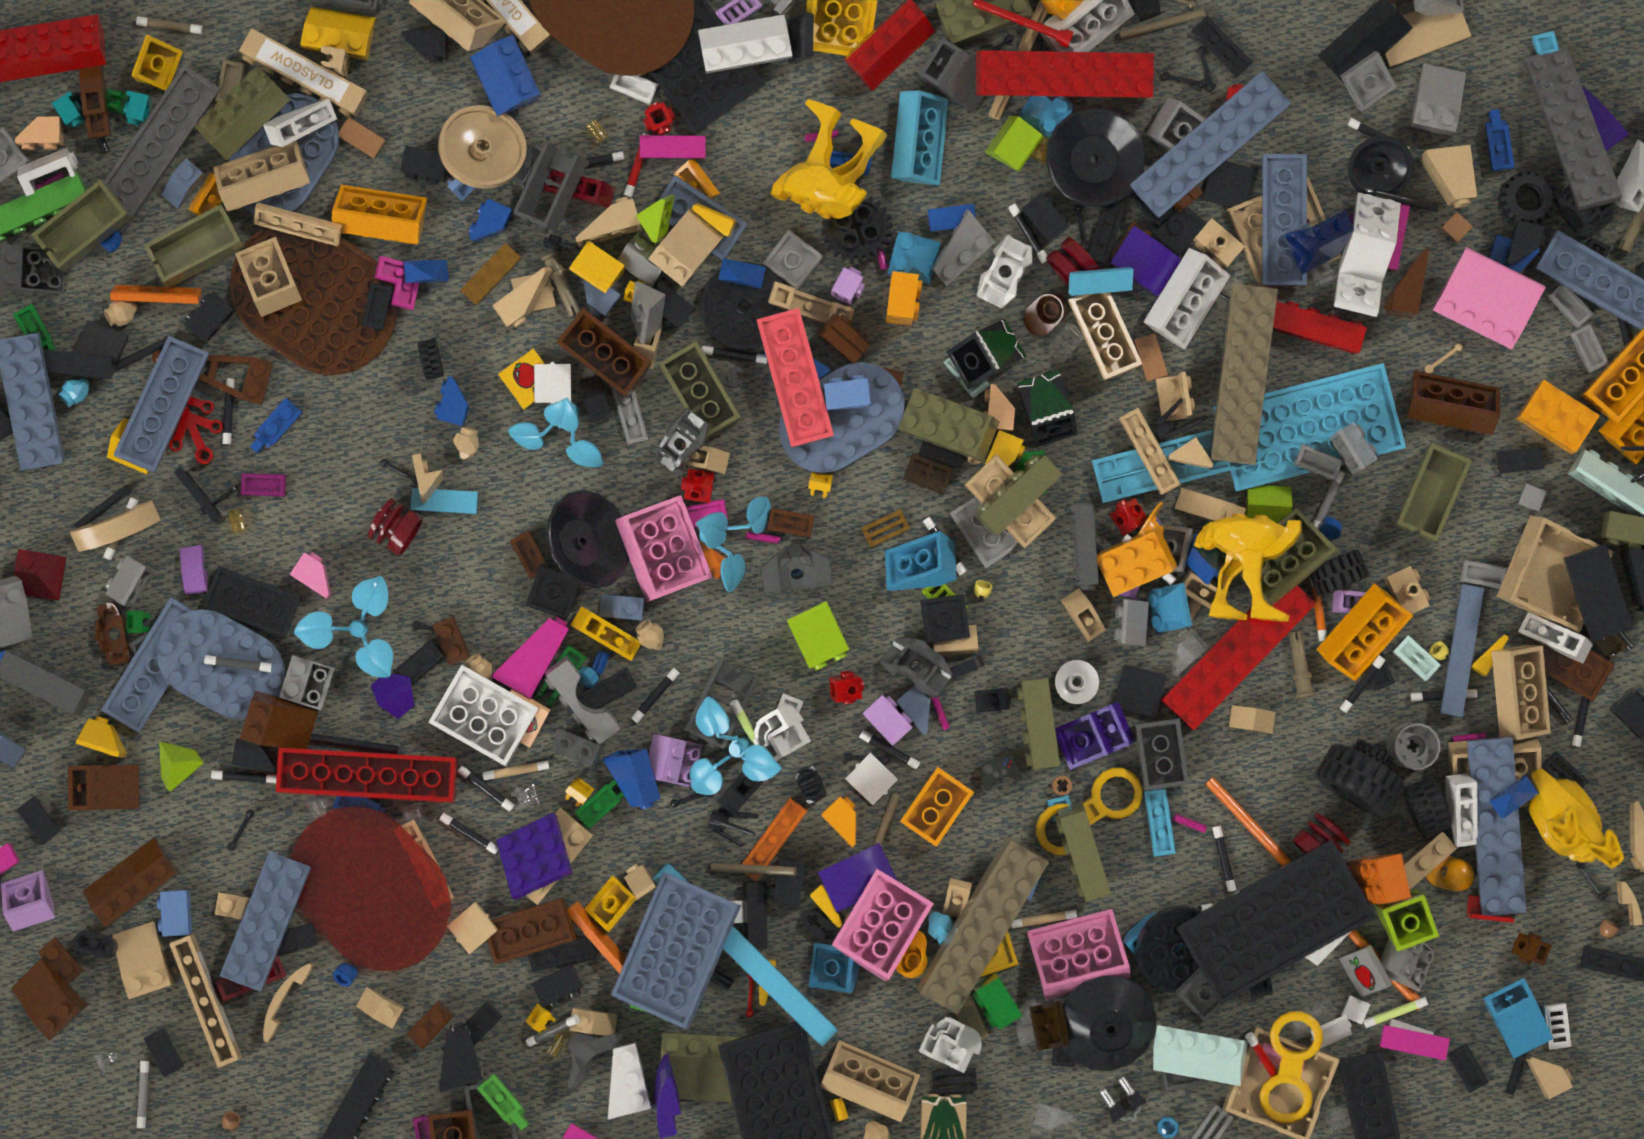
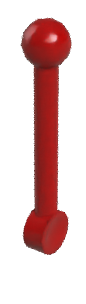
M748 974L749 997L748 1010L745 1014L748 1018L754 1016V1011L752 1010L754 979Z

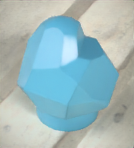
M85 378L67 380L63 384L62 391L58 396L68 407L81 403L89 393L90 382Z
M933 912L928 917V933L941 945L954 923L949 915Z

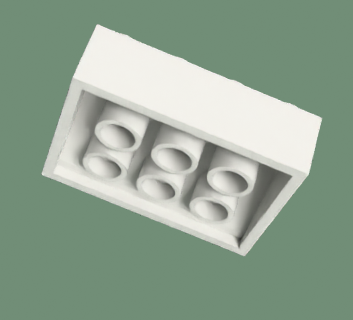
M461 665L429 723L507 767L539 708Z

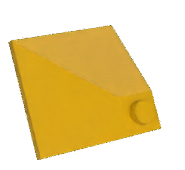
M807 0L806 13H813L814 15L813 51L847 55L873 31L878 0Z

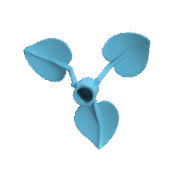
M568 397L545 408L544 416L550 425L544 431L539 432L537 426L527 422L514 424L508 429L509 435L519 445L529 450H537L544 444L542 437L554 426H558L559 429L563 428L571 432L570 443L572 445L567 447L566 453L574 463L585 467H600L604 465L601 453L594 444L585 440L575 441V430L579 426L578 416L580 409L575 404H572Z
M766 496L756 497L749 503L747 508V520L749 523L746 525L727 526V518L721 512L711 513L696 522L700 530V540L708 548L719 549L728 556V558L723 559L720 570L723 584L728 592H732L741 582L745 573V562L740 554L733 555L729 550L721 546V543H724L726 540L725 531L752 527L754 533L759 534L763 532L768 526L771 505Z
M378 576L362 581L354 588L352 592L353 604L356 608L363 611L361 619L354 620L349 627L332 626V617L325 612L308 614L297 624L294 630L295 635L307 646L314 649L327 647L333 639L332 631H350L354 637L362 638L365 646L356 652L358 666L367 674L375 677L387 678L391 675L393 650L386 641L380 639L372 640L368 644L366 637L369 631L368 624L365 622L366 613L368 612L372 616H379L388 605V588L383 577Z
M710 696L704 699L696 714L697 727L706 736L716 734L718 738L732 740L729 745L730 754L716 764L712 765L707 758H702L692 765L689 779L692 781L690 784L696 793L704 795L717 793L722 788L723 777L716 768L732 757H742V760L745 761L742 767L743 773L753 781L770 779L782 769L765 747L752 745L748 737L738 738L737 735H722L729 730V718L716 700Z

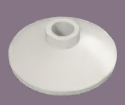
M1073 660L1060 667L1055 677V687L1059 696L1066 702L1082 704L1091 700L1097 693L1099 677L1094 667L1089 663ZM1074 678H1078L1081 681L1078 687L1072 684Z

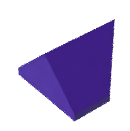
M391 673L390 677H379L370 685L377 704L397 719H400L415 706L410 677Z

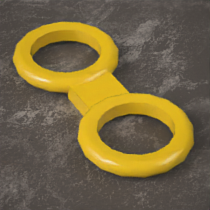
M1111 768L1103 771L1094 781L1091 797L1082 802L1089 824L1092 825L1104 816L1110 819H1123L1131 816L1140 806L1143 799V788L1139 778L1132 771L1125 768ZM1113 777L1128 779L1134 789L1131 803L1121 810L1107 808L1102 803L1100 797L1103 784ZM1055 804L1048 807L1040 815L1036 823V836L1039 844L1047 852L1054 855H1066L1063 846H1056L1047 840L1045 826L1053 815L1058 814L1057 809L1069 806V804Z
M1290 1011L1281 1015L1273 1023L1270 1030V1042L1275 1052L1281 1056L1279 1073L1270 1077L1262 1086L1260 1105L1268 1117L1280 1123H1294L1301 1120L1309 1112L1312 1105V1092L1308 1084L1301 1078L1304 1061L1312 1058L1320 1050L1323 1042V1030L1313 1016L1302 1011ZM1301 1021L1311 1027L1314 1033L1312 1044L1301 1052H1293L1286 1049L1279 1040L1280 1030L1286 1023ZM1290 1083L1301 1090L1304 1100L1297 1111L1281 1113L1271 1107L1268 1098L1270 1091L1276 1085Z

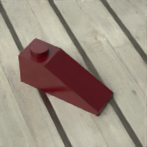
M551 170L548 179H552L553 182L561 185L566 174ZM581 176L571 199L608 208L611 206L616 188L604 181ZM545 183L543 190L557 194L559 188Z

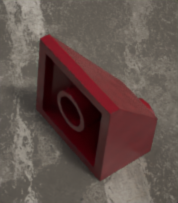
M18 549L14 572L22 581L25 595L60 600L67 557Z

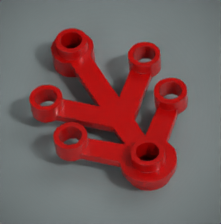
M192 396L187 403L201 408L202 412L206 414L212 413L215 408L211 401H203ZM206 403L211 404V409L209 411L204 410V405ZM186 405L174 439L170 441L169 447L175 452L181 451L183 449L182 441L188 428L197 448L195 452L196 460L201 464L207 465L213 461L214 453L205 446L196 424L210 429L215 434L223 431V424L218 420L212 421L191 413L188 405ZM215 423L220 424V429L218 431L213 430V425ZM175 441L180 442L178 449H174L172 446ZM203 452L209 453L207 460L202 459L201 455Z

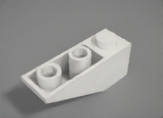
M1637 140L1617 179L1622 199L1614 202L1618 207L1635 212H1640L1644 204V143L1641 140Z

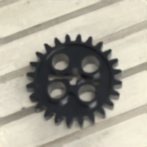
M871 196L868 200L864 199L860 206L853 211L861 231V236L865 242L864 246L859 241L850 215L840 219L830 217V219L822 221V225L826 227L822 229V235H827L823 240L824 243H829L827 246L829 251L835 249L833 252L834 257L841 254L842 261L849 257L850 264L854 262V259H858L859 264H861L862 258H866L870 262L871 255L878 258V250L885 252L883 244H890L889 239L886 237H892V231L888 229L893 228L891 222H888L891 220L890 214L884 215L887 212V208H880V201L873 203V196ZM861 212L869 213V216L865 219L858 217ZM841 219H847L849 221V223L846 226L838 225V222ZM870 231L877 233L874 238L866 237V234ZM848 239L856 240V243L852 246L845 244Z

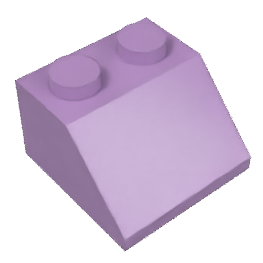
M43 870L1 883L3 915L12 931L55 918L54 903Z

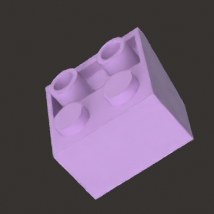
M882 695L862 714L893 746L913 728L910 725L913 721L905 712L900 714L895 709L897 704L889 695L886 698Z
M653 734L649 760L655 780L692 787L690 784L692 781L689 779L692 765L700 759L702 744Z

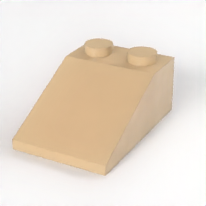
M623 197L615 200V204L608 207L576 237L579 248L584 247L588 241L595 244L640 231L642 227L636 217L638 213L633 198Z
M276 237L235 253L261 317L302 301Z
M155 921L112 935L118 944L116 955L128 999L175 984Z

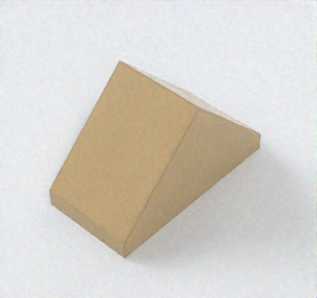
M1196 437L1169 454L1167 458L1169 461L1207 469L1213 467V462Z
M1232 705L1229 727L1273 734L1276 712Z

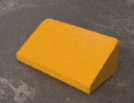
M695 159L687 161L673 173L711 199L720 194Z
M209 173L188 208L189 211L197 216L223 202L218 192L215 174Z

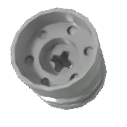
M1403 723L1390 732L1386 748L1388 755L1392 757V761L1397 766L1405 769L1419 770L1431 766L1437 760L1440 753V740L1436 732L1429 726L1421 723ZM1410 742L1415 744V746L1412 747V750L1407 749V745H1409Z

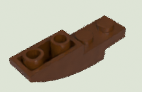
M103 65L79 69L82 109L86 120L88 138L110 137L111 130Z

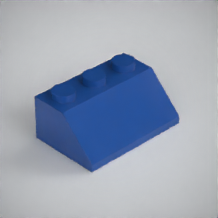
M513 35L493 42L470 57L497 117L537 101L540 96L539 89Z

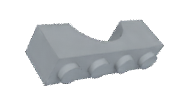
M567 656L545 671L547 676L545 679L546 683L552 690L557 689L560 693L559 700L565 707L570 706L574 711L572 713L573 718L578 724H584L587 728L585 733L592 742L596 740L600 745L620 730V724L607 707L592 709L584 706L578 700L575 690L581 676Z

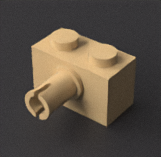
M1212 218L1193 240L1196 243L1194 247L1203 254L1205 252L1208 253L1216 264L1220 267L1223 266L1225 269L1245 247Z
M1409 566L1384 578L1393 598L1410 613H1416L1430 606L1428 603L1430 601L1429 594L1425 588H1421L1418 582L1421 578L1416 569L1412 570V567Z
M1190 568L1181 583L1185 584L1186 595L1191 597L1188 606L1190 617L1193 621L1202 605L1209 609L1211 608L1217 592L1218 582L1212 579L1210 584L1207 585Z

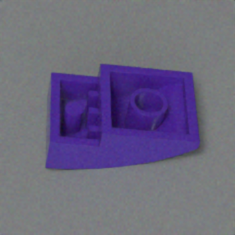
M1582 87L1607 152L1626 137L1628 132L1585 87Z
M1133 226L1109 265L1113 268L1131 267L1133 269V282L1159 297L1182 259L1161 243Z
M1115 702L1055 728L1057 741L1070 770L1136 742L1119 702Z
M880 843L818 872L836 912L857 903L876 869L897 881Z
M668 1054L663 1055L659 1064L654 1088L660 1139L677 1135L675 1115L681 1114L678 1089Z

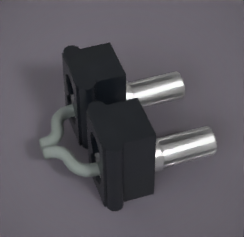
M1123 1076L1122 1079L1127 1087L1121 1078L1118 1081L1127 1094L1125 1097L1129 1102V1107L1132 1110L1138 1108L1134 1112L1133 1117L1123 1118L1127 1114L1126 1109L1122 1108L1119 1102L1113 1100L1106 1088L1103 1090L1111 1102H1109L1102 1090L1100 1094L1107 1103V1110L1113 1122L1119 1119L1134 1122L1138 1119L1137 1114L1140 1112L1141 1105L1146 1102V1099L1137 1090L1134 1091L1125 1076Z

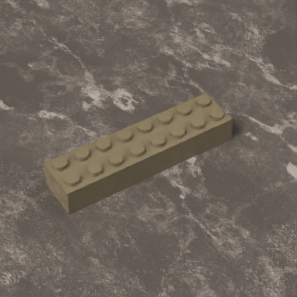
M1233 284L1231 286L1210 450V459L1213 461L1255 465L1278 289Z
M1009 836L1005 838L916 988L920 994L958 1015L1049 862L1045 857Z

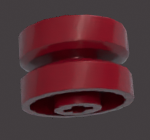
M1068 237L1060 244L1063 254L1054 250L1046 257L1048 264L1068 286L1069 272L1100 270L1086 250L1071 237Z

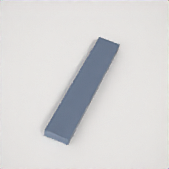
M1465 584L1461 585L1440 714L1459 718L1463 717L1484 588Z

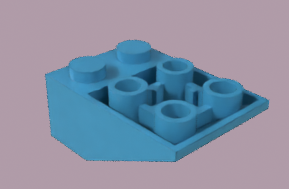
M1524 978L1482 999L1513 1059L1553 1039L1540 1008Z

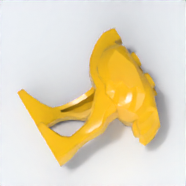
M807 99L805 105L818 117L821 123L816 142L806 162L799 163L782 174L773 184L770 194L782 201H786L788 197H791L790 199L793 202L800 204L801 209L809 214H812L814 211L826 219H830V217L840 219L852 215L853 211L866 198L867 192L864 189H860L854 183L864 173L870 157L882 146L887 134L877 127L852 118L849 124L862 136L863 145L851 160L831 169L830 157L833 150L832 130L842 114L831 106Z
M1234 513L1232 517H1225L1203 526V529L1196 537L1194 546L1197 548L1203 547L1206 550H1212L1217 547L1226 554L1225 564L1219 571L1218 588L1211 604L1209 617L1247 620V614L1231 606L1226 599L1233 579L1243 571V580L1249 587L1252 595L1250 618L1289 621V616L1286 613L1277 610L1264 600L1261 584L1262 567L1264 561L1278 558L1294 545L1301 534V521L1288 520L1286 527L1270 520L1268 516L1255 515V518L1251 519L1246 517L1245 514Z
M1541 768L1531 774L1534 787L1539 794L1531 799L1529 813L1543 840L1552 850L1561 856H1569L1573 861L1592 863L1597 858L1611 869L1623 861L1624 856L1614 832L1611 829H1607L1604 837L1601 817L1597 812L1596 806L1577 782L1568 779H1555Z

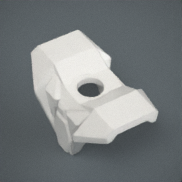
M1006 235L993 250L996 257L990 269L981 274L976 295L999 308H1003L1016 297L1018 282L1026 267L1032 265V246L1026 245L1010 235ZM1003 265L1009 266L1012 270L1011 275L1007 278H1003L999 274V268Z

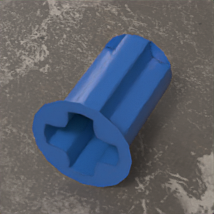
M597 649L591 668L596 673L603 675L611 653Z

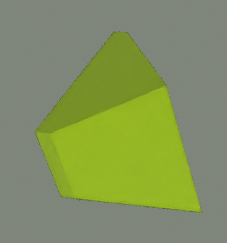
M159 742L161 779L166 788L171 792L204 762L196 750Z

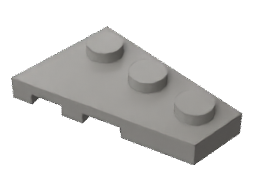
M968 209L964 212L963 219L958 227H955L951 239L944 246L931 268L946 286L995 243Z

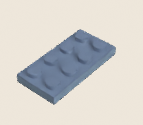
M674 175L660 197L662 199L670 194L675 195L669 225L674 227L684 214L697 203L736 219L737 222L731 236H724L711 252L722 260L723 258L726 259L748 223Z

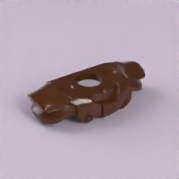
M117 602L102 604L97 609L98 620L95 621V640L100 647V651L105 653L106 661L109 664L116 666L124 665L129 661V647L121 610ZM113 627L118 628L121 633L117 640L111 639L109 635Z

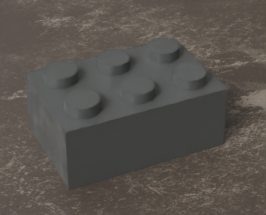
M1180 718L1134 725L1143 791L1188 785L1189 779Z

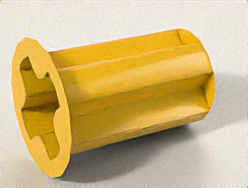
M842 1097L830 1101L836 1122L849 1118Z

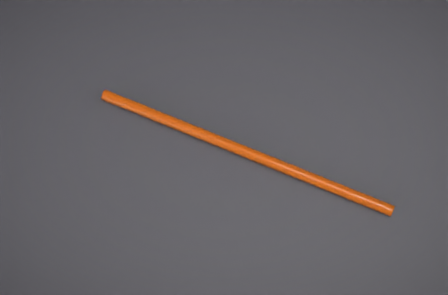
M1211 777L1205 783L1281 866L1292 861L1214 777ZM1354 929L1347 935L1359 949L1371 945L1357 929ZM1371 945V947L1373 948V950H1374L1376 956L1378 957V959H1379V961H1380L1382 956H1381V955L1375 950V948ZM1390 979L1392 984L1409 1002L1421 998L1413 989Z

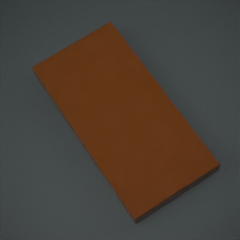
M1529 637L1523 643V645L1543 646L1545 675L1591 702L1596 698L1615 665L1592 650L1589 651L1582 664Z
M562 897L491 919L498 931L487 942L494 965L577 940L565 898Z

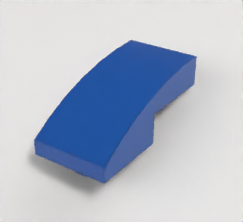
M968 204L928 209L930 231L958 227L966 209L976 218L975 205Z

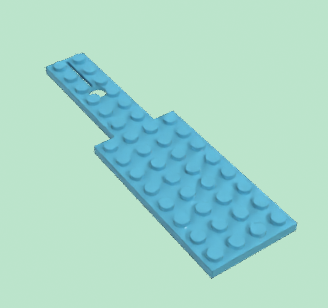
M1382 363L1265 393L1255 465L1211 460L1213 467L1207 469L1169 460L1168 462L1180 484L1230 471L1235 492L1311 473L1294 465L1302 444L1342 459L1329 437L1353 422L1356 425L1359 424L1364 430L1366 442L1368 444L1371 443L1378 453L1375 456L1405 449L1406 445L1385 366ZM1213 430L1158 444L1166 458H1168L1169 454L1196 437L1210 458ZM1136 449L1091 461L1102 504L1157 490Z

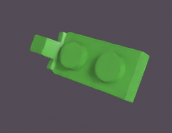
M495 1073L477 1087L478 1091L505 1122H508L510 1125L515 1122L521 1131L529 1125V1122L523 1116L526 1112L523 1106Z

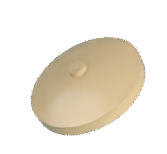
M484 105L465 107L452 114L443 125L438 142L439 155L447 171L458 181L481 189L499 187L511 181L521 170L527 150L525 136L517 122L508 114L497 117L493 107Z

